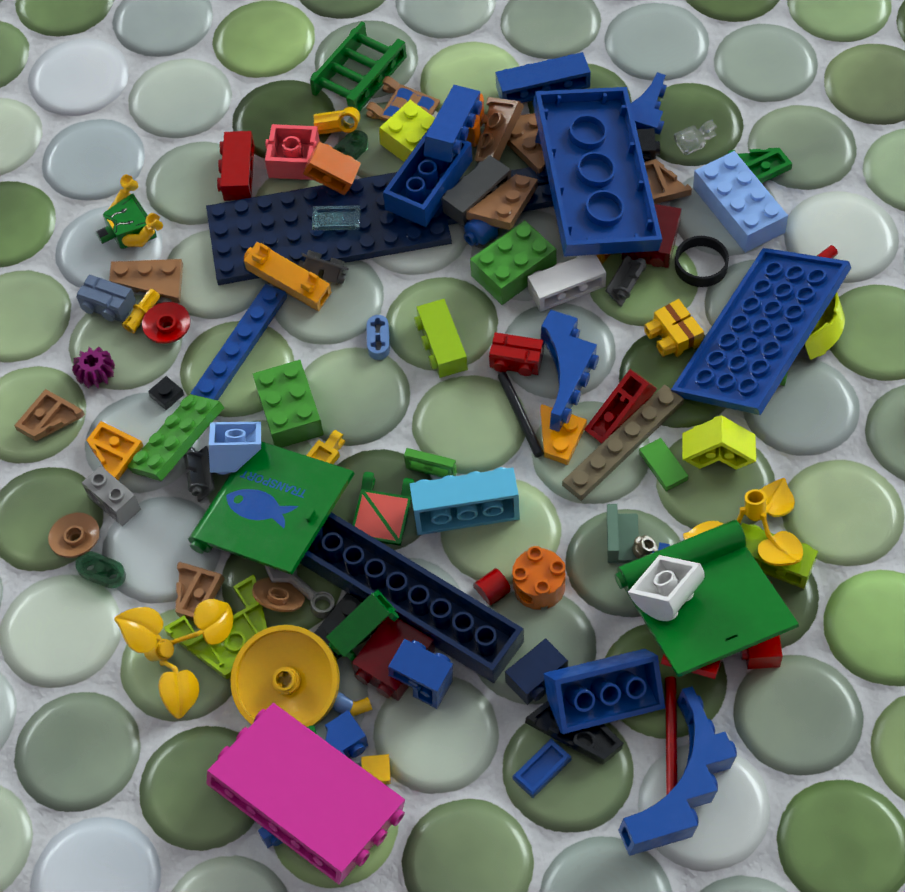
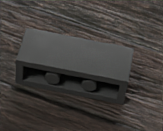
M489 155L486 159L480 161L468 175H464L457 185L444 193L442 197L443 213L464 227L466 222L469 221L466 218V212L511 178V169Z

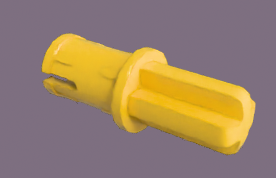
M150 289L139 304L133 305L132 312L122 323L124 329L135 334L142 323L145 313L159 300L160 294Z

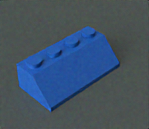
M647 649L543 673L547 700L562 734L665 709L658 655Z

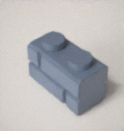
M91 274L88 275L76 296L80 308L88 314H93V312L101 314L108 321H114L115 319L124 322L129 311H131L136 303L131 288Z

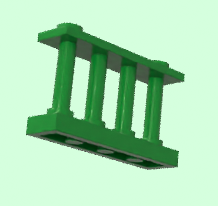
M361 21L356 28L351 30L349 36L318 71L312 74L310 78L312 94L317 96L323 88H326L346 98L348 107H354L360 112L381 88L383 79L386 76L390 77L407 58L405 42L397 39L393 45L386 46L367 37L365 23ZM363 44L384 55L375 61L356 52V50ZM350 58L371 68V70L367 74L361 75L343 65ZM338 73L358 83V85L354 89L348 90L330 80Z

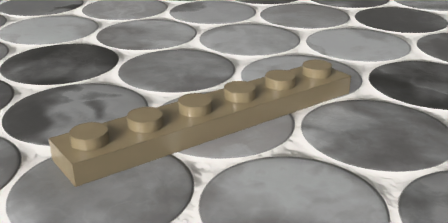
M663 385L562 481V486L582 501L683 405L684 399L677 393L672 392L668 386Z

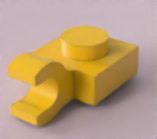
M334 430L325 443L318 439L306 456L334 464L340 457L337 450L345 443V440L342 439L343 434Z

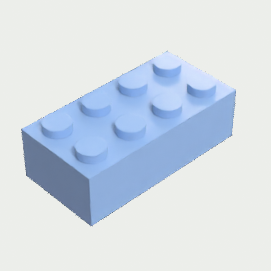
M735 151L694 171L693 189L745 253L785 233L788 214Z

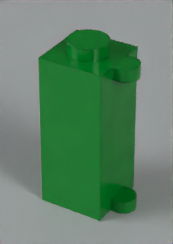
M379 590L371 593L326 636L330 641V648L336 654H341L343 657L346 656L349 660L354 661L357 656L353 651L388 617L394 622L399 618L395 612L396 609Z

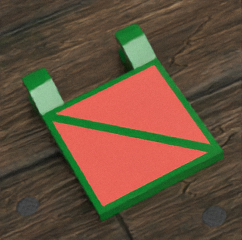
M364 472L353 526L381 543L401 546L412 499L409 483H414V479L405 478L401 495L373 491L375 485L374 473Z

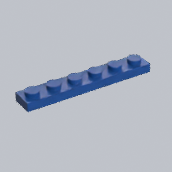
M265 283L190 394L219 400L287 299L285 291Z

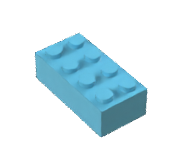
M500 467L493 471H474L467 475H448L441 479H422L416 483H409L417 535L520 520L519 494L514 467Z

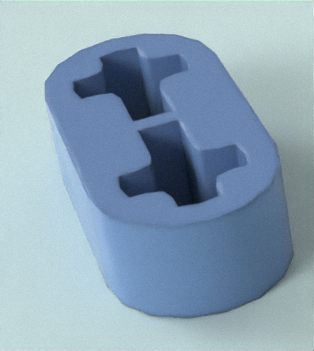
M374 315L367 321L368 353L375 360H382L390 353L389 323L387 318L382 315ZM376 325H381L380 333H376ZM376 342H381V350H376Z

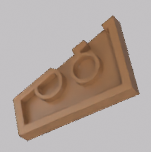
M493 97L487 98L486 104L489 106L488 114H485L483 117L485 128L484 133L479 136L475 155L477 163L483 161L489 155L498 161L500 160L524 108L521 102Z
M515 174L466 212L467 220H481L491 226L511 230L536 191L538 179Z
M182 259L111 261L109 281L131 288L136 293L139 291L147 293L150 289H153L160 294V298L162 296L170 298L172 302L180 303L183 262Z

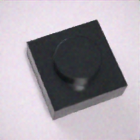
M167 376L148 391L149 396L165 410L170 408L184 395L183 389Z

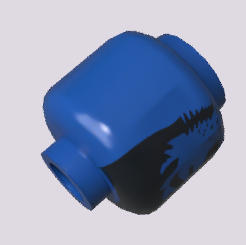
M469 220L464 225V239L470 246L474 245L478 248H484L498 237L499 227L491 226L481 220Z

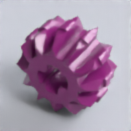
M89 347L87 352H79L80 357L73 358L74 366H72V371L80 384H85L88 389L93 384L99 389L100 383L108 384V378L114 377L113 369H115V363L111 359L110 353L103 351L100 347H97L94 351Z

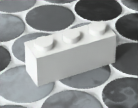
M596 255L577 256L574 259L557 263L551 268L537 271L528 276V291L540 312L606 287V271Z

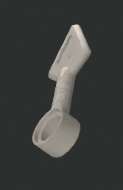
M264 565L271 582H289L311 601V612L317 618H327L334 609L335 601L333 596L324 591L315 592L299 578L297 568L291 575ZM319 600H326L329 602L330 607L326 610H319L315 604Z

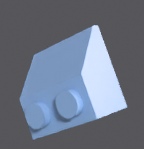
M210 422V473L225 475L230 472H237L261 449V422Z

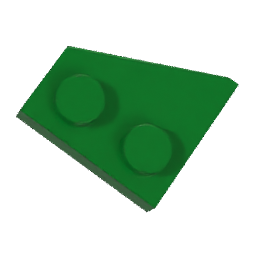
M768 148L766 150L750 149L749 153L738 154L761 183L792 169V162L780 148Z

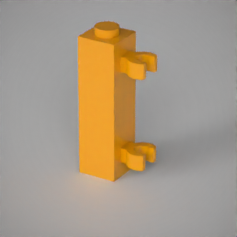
M256 242L253 248H248L244 255L246 270L285 291L318 312L332 293L328 282L279 255L262 243Z

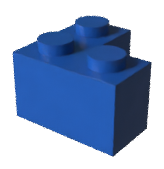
M404 639L388 666L389 676L412 687L414 698L436 709L453 682V663H451V660L444 654H434L426 650L422 643L415 640L410 642Z

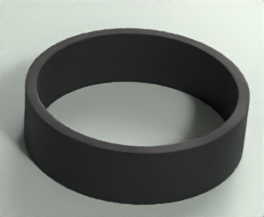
M694 236L686 239L678 246L675 254V270L679 278L685 283L695 287H709L719 283L727 273L729 254L726 247L719 240L709 236ZM704 246L716 250L723 257L725 265L714 275L700 277L686 272L681 267L678 259L684 251L692 247Z

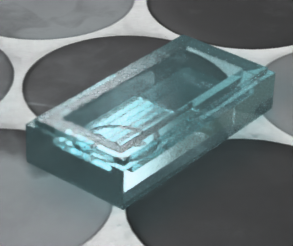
M360 205L313 206L312 229H360Z

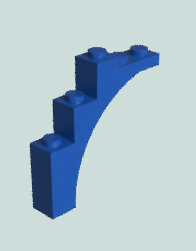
M693 686L682 689L677 700V704L688 725L689 753L684 774L676 786L655 805L642 812L623 818L618 831L629 856L691 838L699 823L697 813L693 808L713 801L718 791L717 780L713 774L730 769L737 757L735 744L733 741H729L726 732L715 734L714 724L707 718L704 712L703 701L699 695H696Z

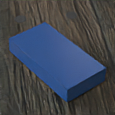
M551 738L512 776L513 780L527 794L534 798L572 760V757Z

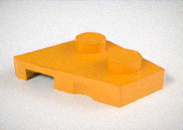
M541 404L540 414L544 457L568 465L587 425V420L571 414L569 422L567 424L563 423L559 432L550 429V418L553 408Z
M102 421L99 422L87 438L89 447L104 469L117 480L124 474L134 455L143 448L141 440Z

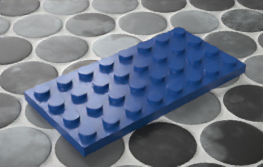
M763 248L675 382L671 391L684 399L761 415L851 270L850 262Z

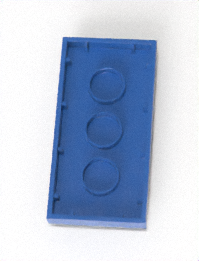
M627 87L535 91L533 106L564 257L659 251L662 235Z

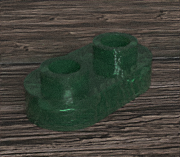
M355 130L348 133L333 149L357 160L368 149V136L363 131Z
M89 551L79 556L76 560L75 566L82 578L104 587L117 588L126 579L123 565L106 556ZM94 565L93 569L87 570L89 566ZM111 575H117L115 578L109 579Z

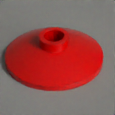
M162 302L154 305L145 313L142 320V329L146 337L153 342L160 344L172 343L181 339L189 330L191 323L190 315L187 309L178 303Z

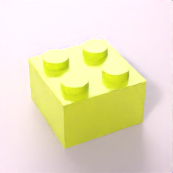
M409 100L379 127L380 145L405 162L430 128L435 117Z

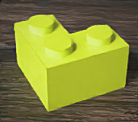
M720 415L682 433V460L699 469L721 461L737 470L756 462V437L754 433Z

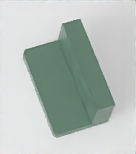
M607 504L608 563H629L637 560L638 558L633 554L632 546L635 538L639 536L638 515L636 513L618 514L617 504Z

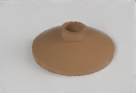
M78 512L65 515L51 527L48 535L49 545L53 552L61 557L75 558L82 556L96 545L100 535L99 525L92 516L86 513Z
M270 578L258 580L252 589L253 597L259 604L277 612L296 611L303 606L305 600L304 595L291 583L271 582Z

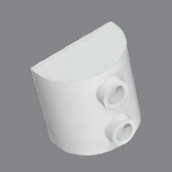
M659 555L628 591V594L633 602L649 616L660 621H670L677 617L678 611L684 603L692 599L694 596L693 592L705 578L704 570L700 563Z

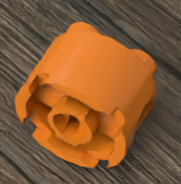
M539 546L530 547L528 551H525L516 559L513 565L512 576L513 589L517 600L524 606L534 610H541V607L546 606L548 608L555 606L562 599L565 592V563L553 551Z

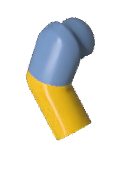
M340 692L333 705L335 711L343 714L349 710L353 717L373 710L368 697L355 702Z

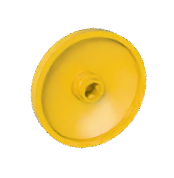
M294 625L272 626L252 636L238 652L231 671V692L239 712L251 725L254 723V719L259 711L262 709L266 710L272 703H275L306 727L316 726L332 709L338 695L340 674L337 660L327 643L315 633Z

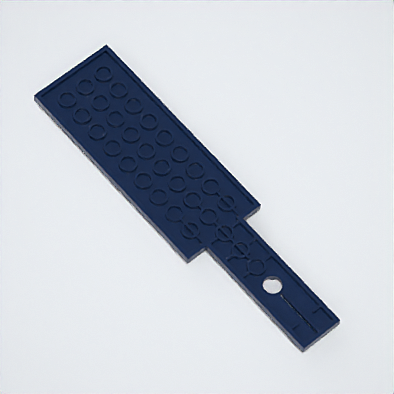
M546 165L541 173L537 172V174L531 167L511 170V177L518 174L538 179V187L522 212L554 206ZM397 172L354 179L352 186L345 195L325 185L206 205L218 285L260 278L246 270L244 264L246 251L250 247L253 248L256 242L268 246L274 252L297 265L300 260H305L301 252L307 254L308 250L322 254L321 259L330 261L332 257L347 263L452 244L448 225L458 223L443 213L442 205L427 227L385 210L383 191ZM319 216H321V217L319 218L318 223H319L321 226H324V227H320V226L317 224V219H318ZM325 216H327V218H325V224H327V226L329 227H325L323 223Z

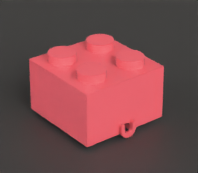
M272 124L269 139H266L265 142L267 149L265 163L269 178L313 180L303 175L311 153L320 141L317 126Z

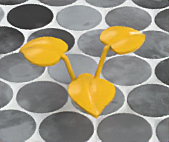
M785 478L776 480L760 490L753 489L745 494V507H740V513L737 517L739 524L744 515L751 521L762 520L765 535L768 539L759 543L758 555L762 561L774 566L794 565L803 558V547L799 539L787 531H780L772 536L767 522V514L772 517H782L794 509V496ZM719 521L703 522L689 532L683 533V538L686 540L718 527L723 523Z
M207 599L200 602L195 608L193 615L194 624L200 630L173 640L162 639L159 635L163 628V619L152 608H132L114 618L126 644L133 651L144 653L149 661H159L161 666H166L172 670V672H164L160 676L158 688L166 709L176 719L182 718L196 702L199 695V683L191 671L181 670L178 672V668L167 661L174 653L173 645L198 637L201 634L207 644L213 645L223 642L229 636L233 626V612L227 602L217 599Z

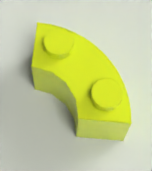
M837 292L804 344L810 360L824 355L837 342L843 332L845 316Z

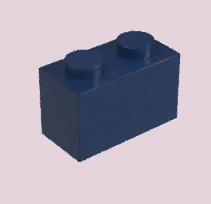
M545 638L505 671V682L528 705L533 700H540L546 694L543 673L568 667V660Z

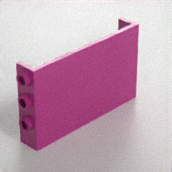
M272 703L266 710L262 709L259 711L254 719V723L249 728H243L237 735L236 741L230 747L226 746L218 755V760L207 770L206 784L338 885L343 882L356 865L361 867L370 855L369 850L374 845L379 846L386 838L388 828L391 825L397 826L405 814L403 811L405 799L275 703Z

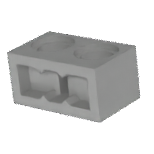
M101 465L81 482L88 497L121 526L125 525L141 510L136 496Z

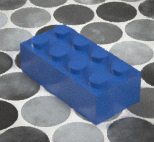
M426 132L383 191L385 210L427 227L441 207L444 193L457 184L473 161L471 142L462 141L460 153L455 154L450 163L424 156Z

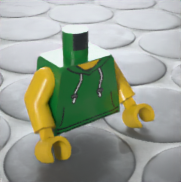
M125 174L120 180L123 189H120L111 206L103 213L106 227L96 231V234L102 244L115 239L121 249L143 247L149 240L157 238L155 230H161L163 223L159 221L160 216L150 213L147 215L134 193L130 194V191H135L138 188V182L133 180L132 176Z

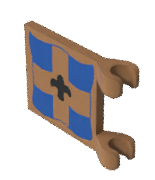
M386 76L382 81L384 84L382 89L384 92L394 94L384 109L374 102H369L366 106L368 110L366 115L372 119L387 121L409 100L433 115L440 104V100L401 85L392 77Z

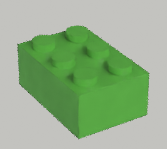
M524 220L470 258L471 276L503 305L528 287V276L557 264V249Z
M301 360L252 373L275 446L283 448L324 435L321 420Z

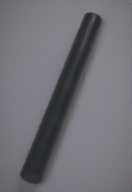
M502 372L498 375L502 388L535 458L541 457L544 454L543 449L507 373Z

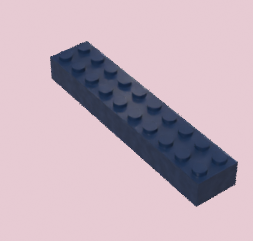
M332 512L300 562L306 568L361 602L371 593L379 590L396 609L395 612L400 620L434 639V645L437 649L492 683H495L524 643V628Z

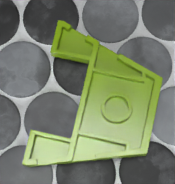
M254 575L233 586L245 609L233 615L231 632L223 642L213 645L207 644L201 634L198 637L179 643L226 680L231 677L233 663L242 646L252 636L267 628L263 606L255 600L252 594L253 585L257 582ZM185 615L164 627L165 632L172 639L195 632Z

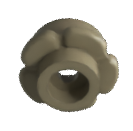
M644 535L635 538L632 551L639 559L651 554L653 551H658V547L651 537Z

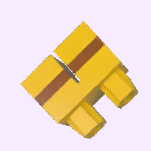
M679 298L655 311L654 319L644 326V332L649 339L659 335L663 338L657 341L656 346L662 357L672 353L679 357L684 350L693 347V349L698 348L704 339L703 329L691 316Z

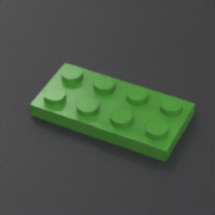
M189 394V396L181 401L180 406L175 412L166 418L162 427L149 438V442L142 450L134 455L133 460L127 467L134 474L162 481L208 428L210 422H213L220 414L224 406L218 400Z

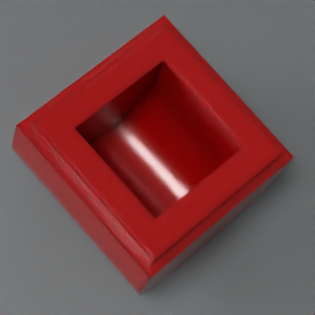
M494 568L473 584L474 589L489 606L511 591L507 579L497 568Z

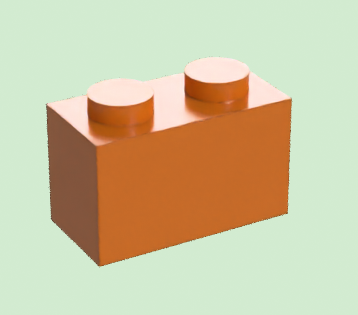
M319 141L311 153L303 175L345 195L352 186L361 163L353 157L345 155L333 149L330 145Z

